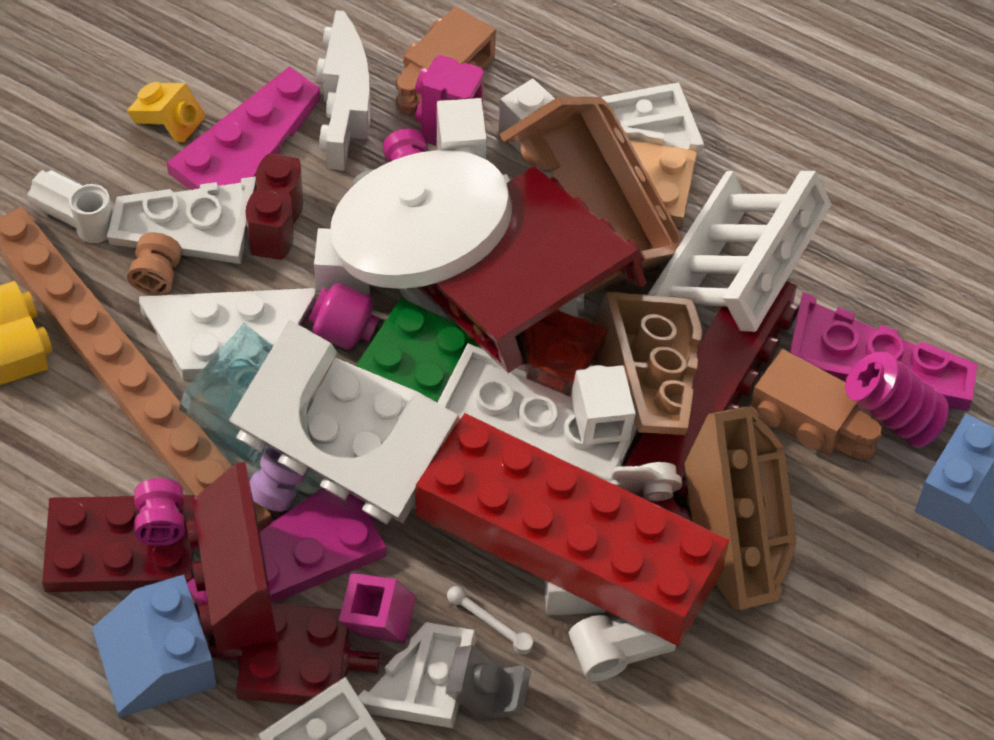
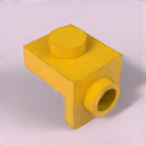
M152 82L139 91L138 99L127 110L135 124H164L175 142H185L205 119L203 109L186 83Z

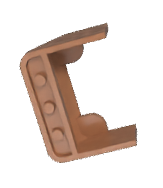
M557 97L499 134L503 142L521 141V154L530 167H538L544 172L551 171L553 177L561 183L565 192L573 198H581L590 212L597 218L607 219L616 233L625 241L628 239L634 241L644 257V263L641 265L643 272L671 259L683 240L616 114L603 98ZM618 270L584 293L586 295L608 290L627 281V279H625L624 273Z

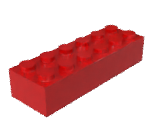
M466 413L463 414L415 485V511L417 517L678 647L723 571L729 539Z

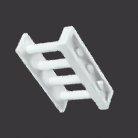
M726 171L648 295L693 299L695 306L728 307L740 331L756 332L832 205L816 171H800L786 194H745L734 172ZM745 212H775L767 225L738 224ZM726 242L756 243L748 256H718ZM707 273L737 274L729 288L699 287Z

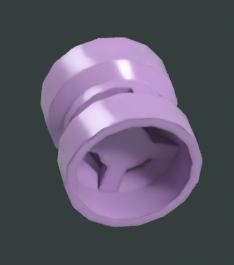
M267 447L260 459L261 470L255 472L250 479L253 500L264 508L273 511H285L290 508L296 497L295 486L303 482L309 470L307 469L303 476L298 475L277 462L282 454Z

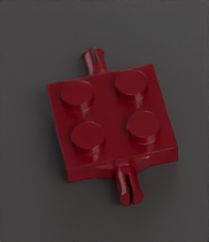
M272 603L278 641L218 652L215 638L210 637V644L208 645L211 658L238 661L239 675L236 693L237 699L303 705L336 682L347 677L349 670L378 674L380 665V652L351 650L348 639L349 629L339 622L342 609Z

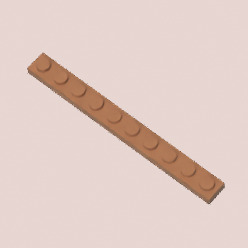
M20 206L0 217L1 258L30 292L31 296L189 495H195V497L232 467L231 464L25 209ZM254 501L260 532L272 523L269 511Z

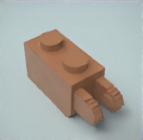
M456 6L444 18H438L431 26L430 31L418 43L410 45L404 55V70L396 78V89L399 92L398 96H396V107H398L401 113L415 114L421 100V94L415 92L418 75L423 68H429L435 56L437 57L441 54L458 60L460 65L465 62L484 69L495 58L496 29Z
M782 349L754 387L751 406L758 412V418L767 426L778 428L798 439L805 447L818 450L831 457L835 449L850 457L854 456L856 460L859 459L861 462L862 460L867 462L868 459L876 455L877 441H880L882 426L876 419H871L870 415L857 409V401H853L846 394V382Z

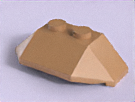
M753 406L708 414L685 461L692 522L729 539L723 571L715 584L734 610H744L779 600L782 591L780 585L788 572L797 544L785 449L770 428L758 418L759 414Z

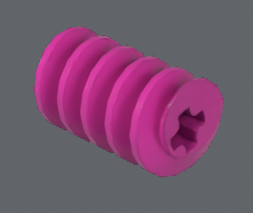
M879 351L869 354L851 369L846 378L845 391L847 396L853 401H857L858 405L863 409L869 410L872 416L881 420L889 429H893L894 433L898 436L905 438L906 442L913 447H923L930 444L945 427L949 411L946 398L925 381H922L908 367L898 362L888 352Z

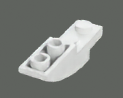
M336 10L333 26L325 27L323 52H327L326 59H318L316 70V83L323 84L324 102H327L326 117L330 118L329 125H322L319 149L320 151H326L327 169L345 171L351 138L368 140L370 128V86L367 58L360 37L346 13Z

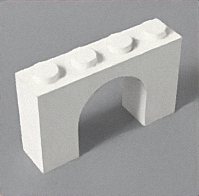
M289 320L229 419V422L240 430L236 438L259 452H262L265 445L282 454L277 462L300 476H303L307 469L323 478L319 486L342 500H345L350 493L366 502L361 510L387 525L392 517L403 524L415 504V485L459 422V415L415 391L390 435L372 452L354 458H340L321 451L314 446L309 437L306 426V411L314 391L337 352L330 342Z

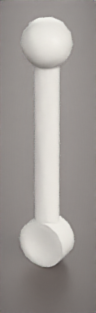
M453 586L448 590L447 599L451 604L462 605L513 642V648L518 654L525 655L532 650L533 639L529 634L513 631L466 597L465 590L462 587Z

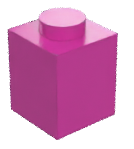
M350 573L339 622L362 638L406 644L416 595L397 579Z

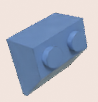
M965 414L925 480L915 512L994 552V427Z
M184 575L135 589L92 627L119 718L217 687L212 658Z

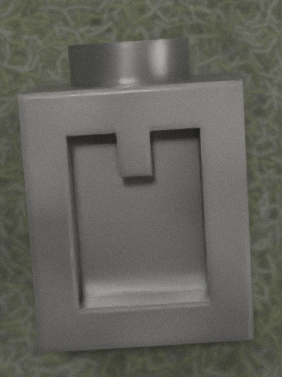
M472 645L456 647L445 693L481 720L518 716L523 711L531 671L524 665L501 668Z

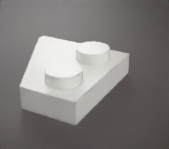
M679 82L601 97L613 109L629 139L696 150V156L702 155L704 143Z
M426 622L410 639L409 646L404 651L397 653L385 666L386 674L369 692L363 690L358 697L369 714L453 728L459 703L445 693L456 647L475 646V631Z
M346 677L259 733L261 740H386Z

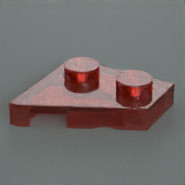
M558 309L523 332V351L527 354L525 360L526 379L570 397L576 370H584L590 366L604 344L607 330Z

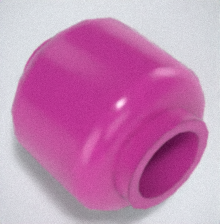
M337 283L331 286L329 290L322 288L308 321L314 323V334L338 347L351 350L357 346L360 339L366 342L370 341L379 317L372 314L374 301L370 296Z

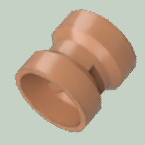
M145 233L138 240L135 250L137 259L132 261L127 279L133 288L142 293L155 296L164 295L172 287L175 277L172 269L176 268L179 264L182 247L175 239L163 233Z

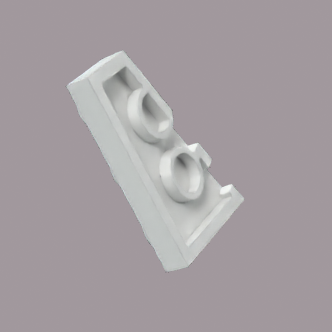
M256 176L242 178L241 183L221 186H218L217 182L201 184L200 189L173 192L171 189L118 196L107 234L109 244L136 248L140 236L145 233H163L172 237L181 245V255L241 264L247 238L245 210L249 197L257 189Z

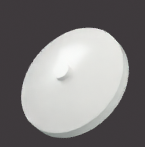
M453 150L415 153L393 160L373 170L359 180L345 194L333 214L330 229L331 240L342 266L347 272L362 282L378 287L395 289L427 286L454 277L471 268L487 256L503 238L509 226L512 215V202L503 175L486 159L471 153Z

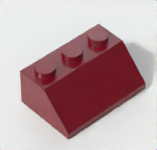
M239 462L230 467L192 500L195 519L186 521L191 550L200 549L201 561L192 562L197 592L206 591L208 603L199 605L204 635L214 634L218 652L278 641L258 520L246 462Z

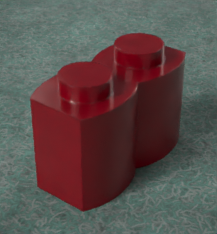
M267 154L258 165L256 171L257 189L249 197L245 210L249 251L252 256L282 260L291 250L294 241L293 224L297 221L303 209L301 164L299 158Z

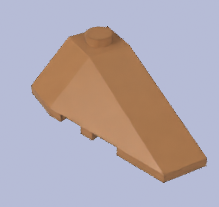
M606 292L591 330L599 364L606 367L624 366L636 413L634 424L639 432L685 435L689 425L693 398V378L698 364L697 351L702 337V328L693 299Z

